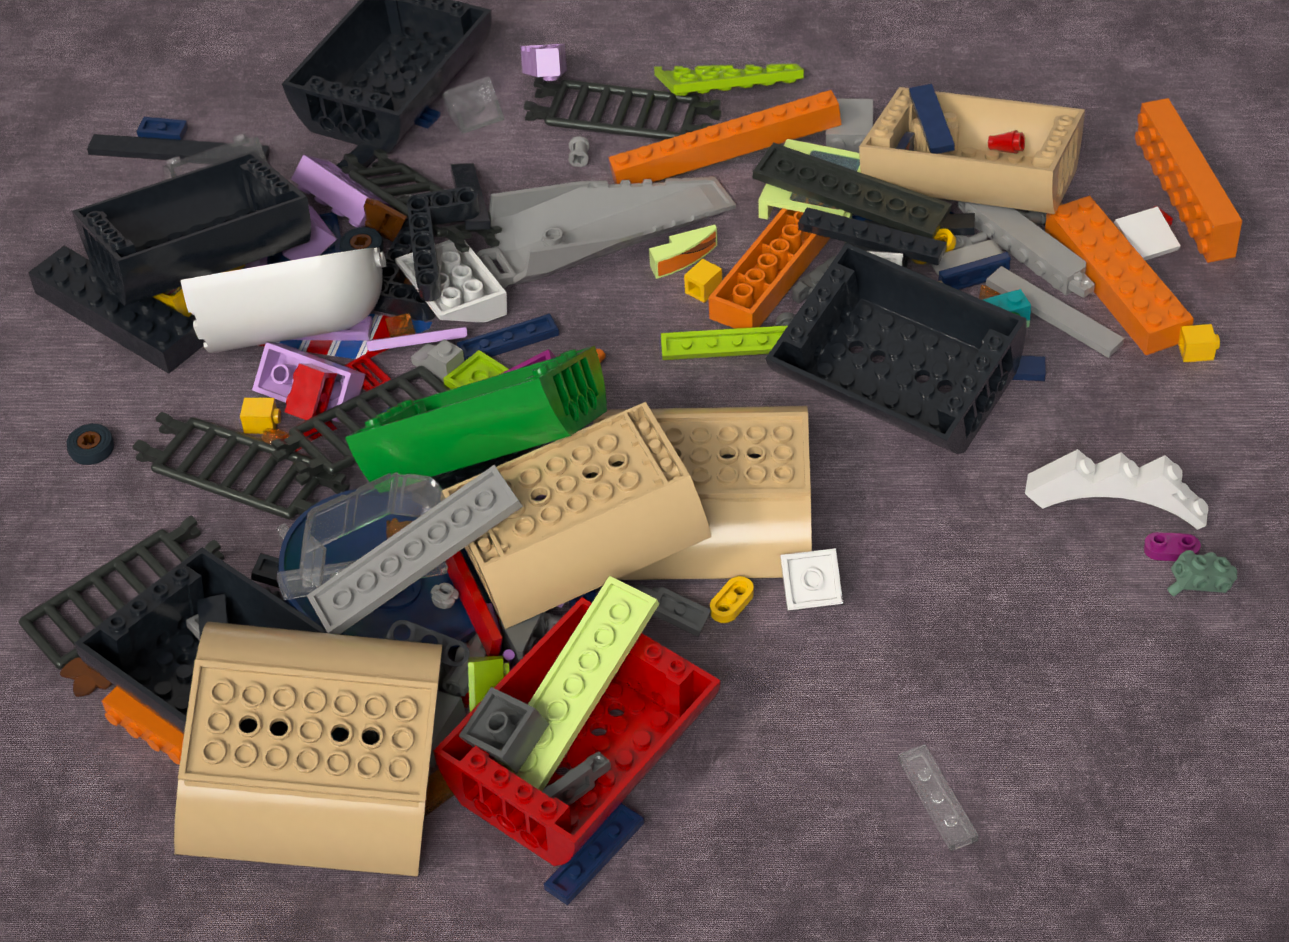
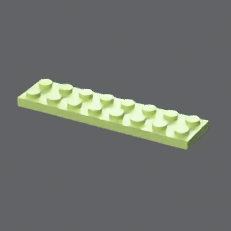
M611 576L608 577L528 704L534 707L549 725L518 773L511 771L512 773L540 791L544 790L660 603L657 599Z

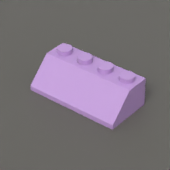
M303 155L291 178L292 181L298 184L297 188L307 194L312 193L315 195L314 200L326 206L327 204L333 207L331 209L333 213L341 217L346 216L349 218L348 222L357 228L365 226L366 218L363 206L367 198L378 200L395 210L388 203L352 180L349 174L343 173L341 168L328 160Z
M266 342L252 389L286 403V398L291 392L294 381L293 374L298 368V364H313L337 373L327 410L360 395L366 374L282 343ZM337 418L332 419L333 421L339 422Z

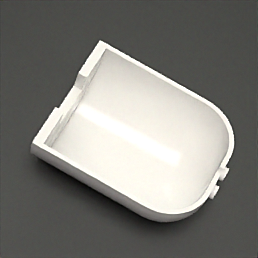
M365 248L181 280L188 312H191L196 318L193 321V327L198 339L205 340L206 343H203L207 352L216 353L266 344V342L273 343L337 332L357 325L371 313L379 299L382 288V267H386L384 252H380V248Z

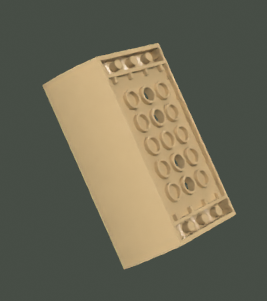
M899 87L859 146L861 173L933 198L1055 214L1077 170L1085 109L935 91L943 114L947 112L956 114L957 121H959L958 152L952 155L950 153H942L940 155L895 149L906 132H911L912 120L917 117L909 96V88ZM1014 130L1024 133L1025 148L1017 154L990 150L988 148L989 136Z
M644 402L577 431L572 436L559 439L497 466L496 468L523 507L465 546V549L504 628L507 629L603 586L609 576L619 579L712 536L703 506L689 472L649 406ZM617 461L623 462L621 466H611L613 463ZM595 472L598 474L594 478H586L589 473ZM477 476L442 490L443 500ZM537 496H546V498L541 501H534V499Z

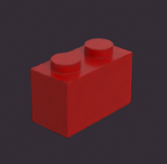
M299 363L298 368L293 374L294 381L291 392L286 398L285 413L308 420L325 412L337 373L313 364Z

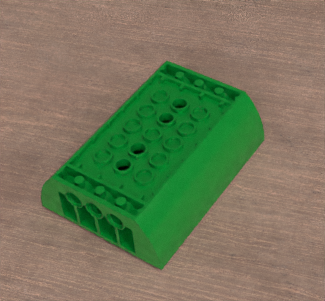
M594 345L578 351L572 349L561 353L560 356L418 400L413 401L409 399L398 403V406L389 408L386 412L376 415L375 418L365 421V427L345 438L359 468L371 485L378 492L572 436L607 412L604 378L596 347Z

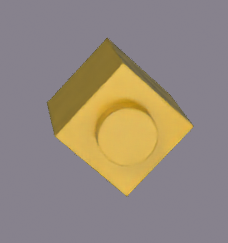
M701 259L684 275L685 293L705 303L722 282V268Z
M1212 324L1181 326L1178 346L1183 362L1214 360L1216 349L1220 348V338L1218 334L1214 333Z
M244 398L240 413L244 434H275L276 425L281 422V409L277 408L275 398Z

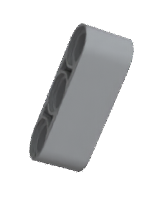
M987 240L945 252L939 265L932 264V267L939 276V271L1003 252L994 240Z

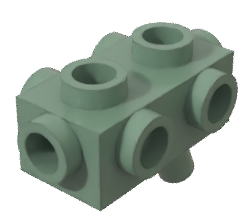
M1187 550L1180 554L1179 558L1170 568L1177 581L1170 585L1167 590L1173 597L1184 589L1226 593L1237 579V569L1230 564L1226 557H1217L1214 552H1209L1205 555H1195L1194 551Z

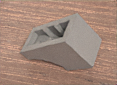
M443 339L436 346L429 343L424 345L411 356V361L416 367L424 366L437 379L444 382L443 378L464 362V355L461 348Z

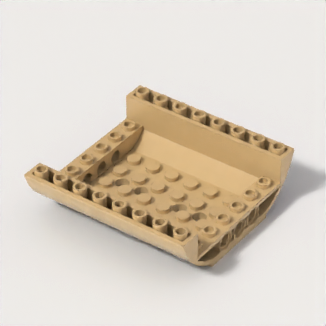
M807 406L650 409L692 478L712 537L625 575L618 580L727 579L738 576L746 578H783L780 555L812 551ZM608 409L607 412L595 419L593 424L628 409ZM725 454H731L734 456L730 459L722 458V456ZM759 454L761 457L750 458L749 455ZM617 461L613 463L611 466L618 467L621 466L623 462ZM595 472L591 473V478L596 477L598 474Z
M207 622L200 638L194 663L178 774L174 830L175 855L418 877L442 645ZM248 718L257 722L256 730L252 733L242 732L240 724L243 720ZM281 721L287 724L288 730L284 735L275 736L271 733L270 728L275 722ZM338 727L347 729L349 737L343 742L335 741L331 736L334 729ZM368 730H374L379 734L380 739L376 744L368 745L363 742L362 735Z

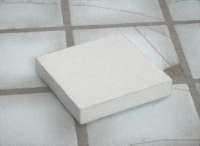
M1158 207L1116 219L1114 225L1144 260L1177 251L1180 247L1179 242Z
M836 548L780 555L787 611L843 604Z

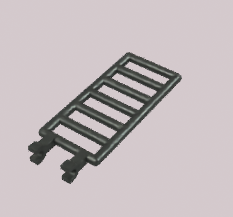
M418 366L290 428V437L284 440L279 438L271 441V446L277 450L272 453V457L279 463L286 459L291 452L302 447L313 460L307 463L299 462L295 464V469L300 473L295 476L296 481L301 486L308 483L313 476L325 470L331 475L336 474L357 462L349 446L325 424L326 422L337 418L354 433L362 427L346 412L358 407L370 419L375 418L379 413L368 402L379 397L390 408L398 406L397 404L400 402L389 393L398 387H401L414 400L424 398L425 396L410 383V381L418 377L425 380L438 393L449 389L424 366ZM315 428L344 458L332 463L303 433Z
M190 515L183 520L180 527L170 533L165 529L158 530L22 616L18 621L19 625L57 669H63L71 660L79 658L76 648L61 657L33 622L47 614L75 646L74 643L82 637L56 608L70 599L94 627L98 626L104 620L80 595V592L94 585L118 611L126 604L102 578L117 570L138 594L142 593L147 587L130 570L126 563L140 556L157 576L162 578L169 571L148 549L162 541L183 562L190 555L179 544L187 539H195L201 535L200 530L196 527L198 525L197 520ZM215 539L205 546L204 549L219 559H225L224 555L219 551L221 546Z

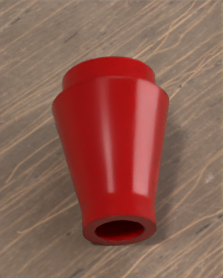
M1014 130L989 136L988 148L990 150L1017 154L1025 148L1024 133Z

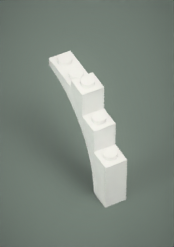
M1077 449L1029 473L1027 477L1025 494L1042 509L1053 504L1078 498L1113 497L1140 501L1162 508L1187 521L1197 530L1205 527L1207 524L1208 505L1203 499L1192 492L1185 483L1181 482V468L1166 455L1138 467L1134 461L1120 452L1095 465L1090 458Z

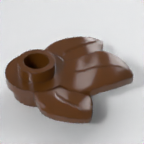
M80 657L71 660L60 672L62 677L74 679L73 692L76 697L89 695L96 687L106 690L112 684L86 665Z

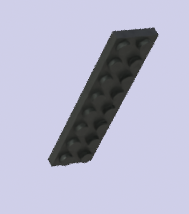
M774 142L753 170L752 178L897 230L934 239L951 210V204Z

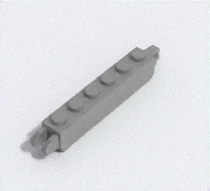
M963 201L958 202V208L963 213H975L976 229L980 232L984 231L988 238L994 240L1003 250H1006L1019 262L1026 265L1036 275L1042 277L1064 295L1074 292L1084 298L1094 292L1095 283L1085 275L1086 261L1014 208Z

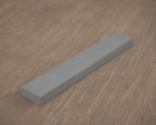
M1002 266L986 279V286L1000 294L1021 289L1031 304V312L1108 358L1124 343L1125 338Z

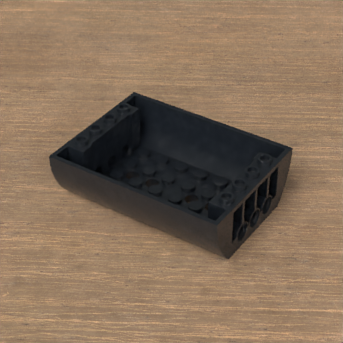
M359 0L282 83L285 95L298 118L310 132L355 145L360 143L381 148L388 154L483 45L491 29V9L455 0Z
M254 151L72 211L81 241L94 272L124 306L182 287L181 280L222 273L308 243L311 238V219L307 196Z
M845 243L765 359L773 371L948 451L961 454L966 452L1017 373L1025 344L1027 323L1024 317ZM854 346H861L863 348L858 353L850 352ZM875 356L885 357L883 362L874 363L872 361ZM921 375L929 377L927 382L920 383L916 381ZM943 385H949L952 387V389L946 393H942L938 390Z
M202 547L74 644L79 657L86 665L184 735L194 663L200 642L187 627L186 620L198 614V599L225 594L228 603L229 624L327 633V631ZM183 660L193 661L190 665H179ZM250 718L243 720L240 724V730L244 733H252L257 728V722ZM281 721L275 722L270 728L271 733L275 736H282L288 730L287 724Z

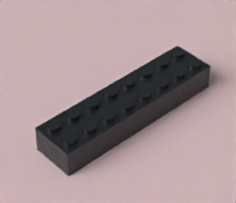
M65 245L28 272L35 294L168 374L204 346L203 339H198L194 330L193 320L154 297L124 306L94 272L89 259Z

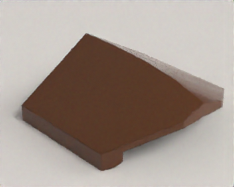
M367 198L363 206L366 218L365 227L375 229L382 237L393 242L405 223L407 216L378 200Z

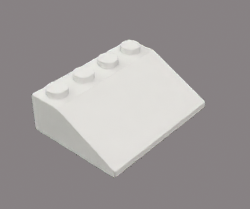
M451 240L436 244L441 295L437 300L432 302L426 301V303L439 320L485 323L507 315V292L470 246L468 252L461 253L456 249ZM413 253L395 258L397 265L418 291Z

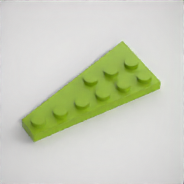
M751 64L745 65L744 69H734L733 65L696 66L695 70L684 68L683 66H674L673 71H663L662 66L654 67V75L673 94L685 96L688 95V92L693 91L698 93H708L710 89L727 91L735 86L751 88L753 84L774 85L777 81L793 83L796 82V79L804 78V69L797 64H768L766 69Z

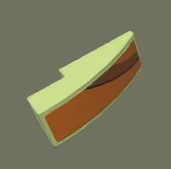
M716 225L669 236L668 244L649 248L650 267L656 279L680 271L710 253L717 246Z

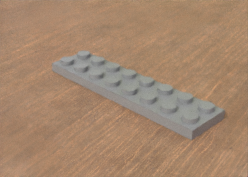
M493 465L312 591L307 597L327 633L339 635L523 506L496 466Z

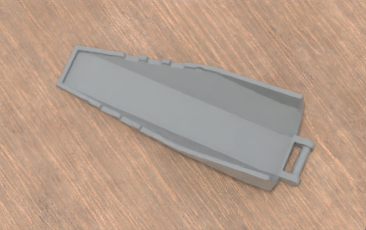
M715 177L669 178L663 183H652L651 179H644L643 183L630 184L629 180H621L620 184H608L607 181H580L491 194L488 215L490 226L502 228L501 233L495 234V238L500 243L499 246L482 249L476 255L504 289L507 285L535 281L735 209L736 204ZM551 227L561 229L565 235L563 244L545 247L542 242L544 231ZM492 260H497L505 273L500 274Z

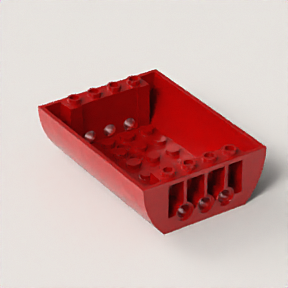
M581 597L494 688L523 703L529 704L592 603ZM641 633L557 769L565 767L571 770L597 752H600L610 761L611 769L595 780V787L570 806L556 797L552 799L492 760L487 752L476 745L472 747L459 737L480 703L433 750L434 757L445 782L462 806L551 865L560 866L571 860L714 700L720 689L721 680ZM615 709L624 712L623 715L616 717L611 716L609 713ZM598 728L606 731L604 735L595 736L591 732ZM554 772L546 787L552 785L564 775H558Z

